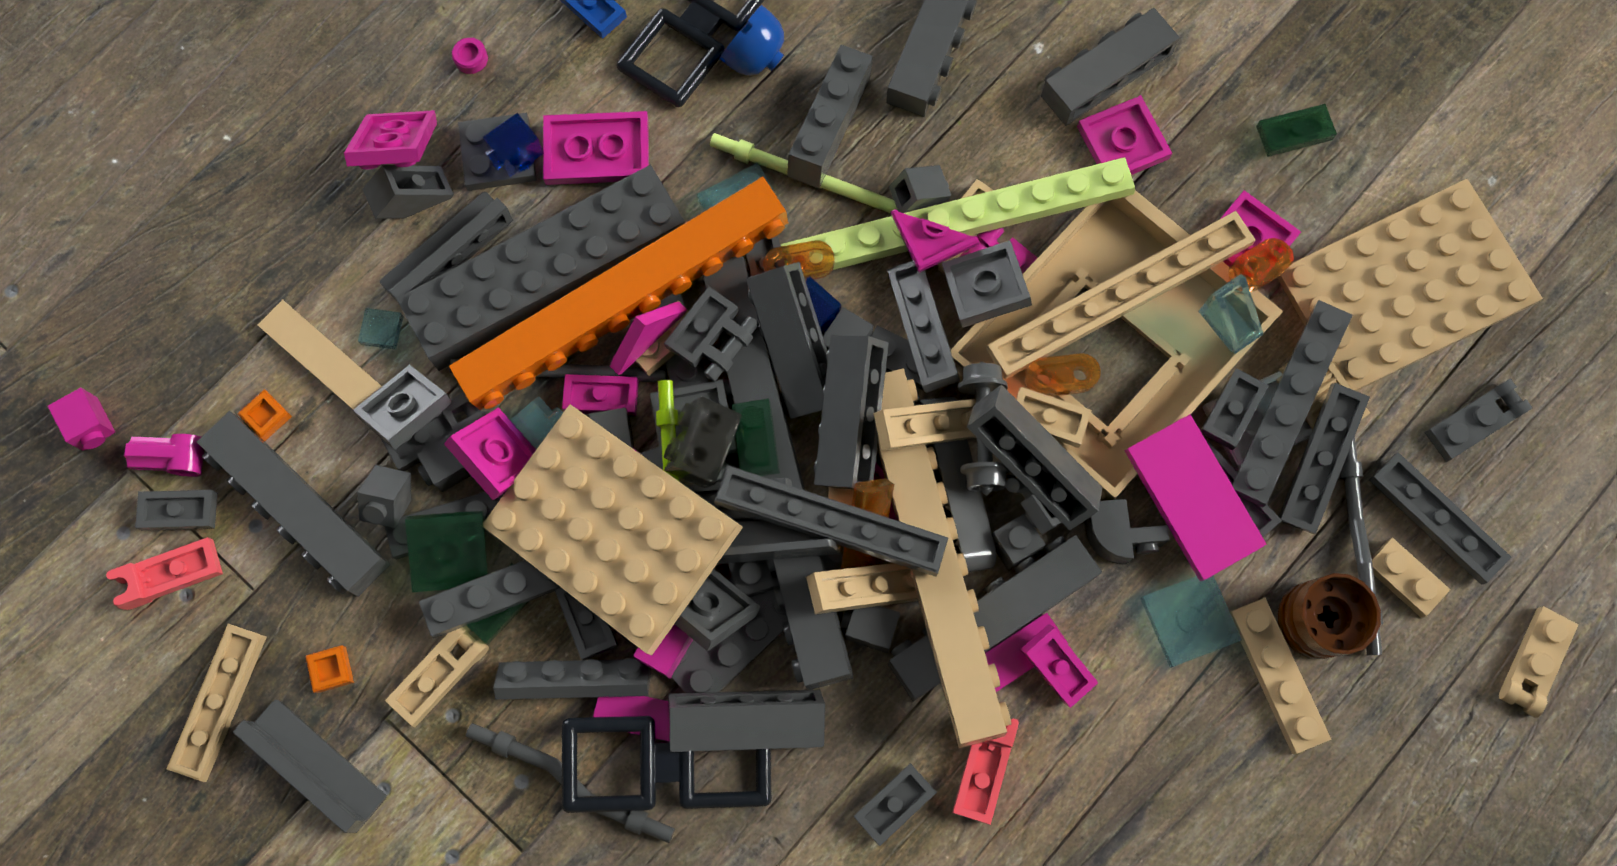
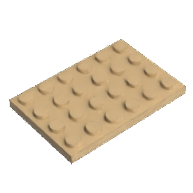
M1468 178L1277 270L1275 273L1304 325H1306L1318 300L1353 315L1332 362L1355 391L1521 312L1543 299Z
M569 404L515 478L514 484L507 489L481 525L649 655H653L743 528L571 404Z

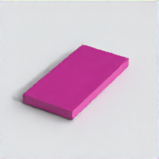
M1191 414L1124 450L1199 581L1208 579L1267 545Z

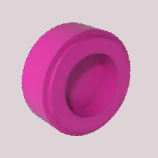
M461 39L452 49V59L456 67L463 73H477L488 62L487 51L483 43L478 39Z

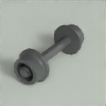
M981 361L980 363L967 365L963 368V380L958 384V390L964 394L976 395L977 403L1001 384L1008 389V383L1002 378L1000 365ZM977 438L978 462L962 465L960 472L966 477L968 490L982 492L987 496L992 491L1006 488V475L1010 470L1002 462H993V453Z

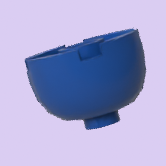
M761 5L727 46L720 60L736 72L744 75H757L766 67L772 71L784 56L779 51L784 43V31L778 19Z

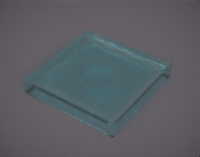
M1214 575L1204 581H1199L1197 576L1140 598L1170 668L1242 641Z

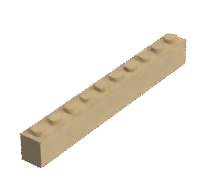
M904 368L885 373L881 410L914 406L913 401L918 400L916 386L913 379L907 380ZM878 437L877 451L896 521L948 537L941 566L936 577L911 568L910 572L958 747L962 748L1004 737L1007 733L1006 726L1011 725L1010 714L1006 702L999 703L995 688L1000 687L998 672L994 663L989 665L987 663L984 650L989 649L988 637L984 626L977 627L973 613L979 612L974 590L966 589L963 576L968 575V568L963 553L956 554L953 540L958 539L957 529L953 517L946 518L943 504H947L948 500L943 482L936 483L933 470L938 469L933 447L926 448V445L881 451Z

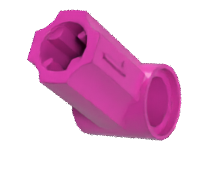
M172 434L171 438L131 437V440L126 443L124 453L127 467L132 470L166 471L170 474L187 477L201 476L204 459L202 455L205 452L197 443L201 436Z

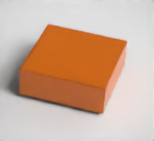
M265 389L237 413L264 441L292 417Z
M341 645L305 656L314 693H321L354 683L346 646Z

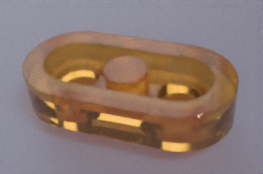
M1266 239L1240 255L1229 268V278L1242 291H1256L1282 275L1290 267L1294 260L1293 251L1287 243L1280 239Z
M819 240L776 247L766 254L763 261L764 272L776 269L775 263L779 259L786 260L787 265L800 262L805 281L826 277L832 272L835 265L832 248L827 243ZM813 253H820L823 255V259L819 263H812L810 256Z
M1084 353L1039 358L1030 364L1025 375V383L1029 390L1051 397L1085 393L1094 388L1100 378L1101 369L1095 358ZM1074 371H1082L1086 379H1076ZM1037 376H1047L1050 383L1046 385L1039 383Z

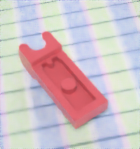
M207 537L138 563H129L108 571L106 577L110 580H116L121 584L128 583L127 590L123 594L116 596L113 599V603L119 609L131 610L151 603L153 599L222 575L223 572L214 540Z
M1011 719V725L1006 726L1007 733L1004 737L970 746L954 803L953 814L991 825L1011 747H1013L1019 725L1017 719Z

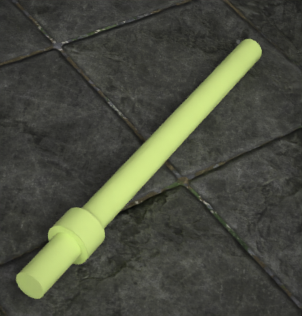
M716 133L713 134L710 141L711 147L734 155V159L746 164L751 161L787 175L788 160L754 148L755 145L741 139L738 142ZM829 175L825 176L821 184L823 189L890 213L894 209L898 210L893 199Z

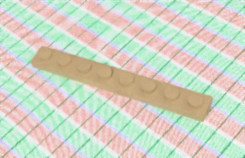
M1234 211L987 345L986 350L994 363L1001 366L1002 376L1006 380L1252 246L1256 240L1237 211Z

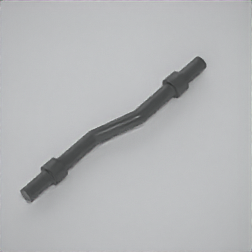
M1354 437L1341 469L1340 479H1344L1348 520L1357 562L1358 578L1376 596L1373 563L1364 523L1359 478L1363 477L1362 463L1357 461ZM1381 609V624H1383L1382 609ZM1380 628L1376 638L1366 647L1367 655H1382Z
M474 723L469 726L466 733L467 738L491 747L493 753L507 758L510 755L544 769L562 785V763L557 758L517 742L515 736L500 731L498 734ZM577 779V797L596 796ZM645 811L596 812L624 824L625 829L638 835L643 832L667 843H670L675 832V828L649 818V813Z

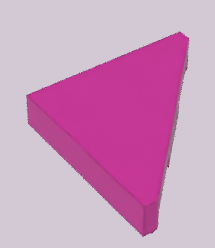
M896 209L890 211L919 273L979 245V240L976 236L972 237L944 225L901 213Z
M678 301L636 316L619 346L610 367L618 375L622 374L671 328L688 309Z

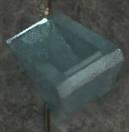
M1242 274L1212 293L1198 311L1227 348L1234 354L1264 334L1246 277Z

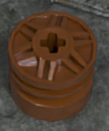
M1332 573L1295 585L1283 596L1278 608V626L1285 641L1295 652L1307 658L1326 659L1364 650L1376 638L1381 625V609L1375 594L1363 581L1349 574ZM1317 615H1323L1325 622H1319Z

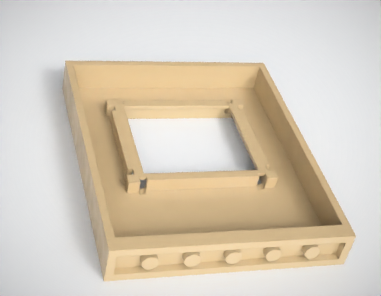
M1136 190L1134 195L1087 206L1023 273L1032 306L976 323L951 349L960 378L959 382L963 380V368L965 366L980 363L981 361L995 364L986 350L988 344L1070 301L1084 287L1090 290L1190 236V234ZM1223 261L1121 316L1126 323L1165 354L1169 360L1109 426H1106L1091 413L1079 448L1059 442L1102 486L1100 501L1114 500L1137 475L1124 450L1192 414L1283 312ZM1035 364L1005 380L1008 383L1007 390L1015 399L1020 387L1084 407ZM1104 430L1108 435H1103L1101 431Z

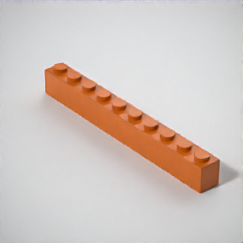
M764 176L467 354L449 365L471 404L479 410L493 408L504 400V395L514 389L521 390L530 386L536 380L535 377L546 370H556L564 365L567 357L577 351L584 352L591 349L598 343V338L608 332L616 333L624 329L630 323L629 320L641 312L644 314L655 310L660 306L661 300L671 294L679 295L685 292L697 278L702 275L710 276L718 272L723 267V263L734 256L739 258L746 255L754 248V244L763 238L771 239L779 235L785 229V225L789 223L786 210Z

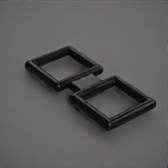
M687 0L691 4L681 17L666 8H660L617 61V69L675 107H682L725 51L724 45L712 38L714 33L722 23L735 31L742 30L764 0H747L736 15L713 0ZM664 24L708 51L677 91L634 64Z
M651 716L567 718L562 722V809L566 813L651 810L656 804V783L679 782V803L684 809L768 806L771 803V749H756V791L695 793L694 751L672 752L670 750V742H655V720ZM640 732V795L577 797V733Z

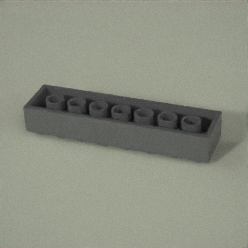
M650 164L396 299L428 359L440 371L450 365L451 359L463 358L685 224V221Z

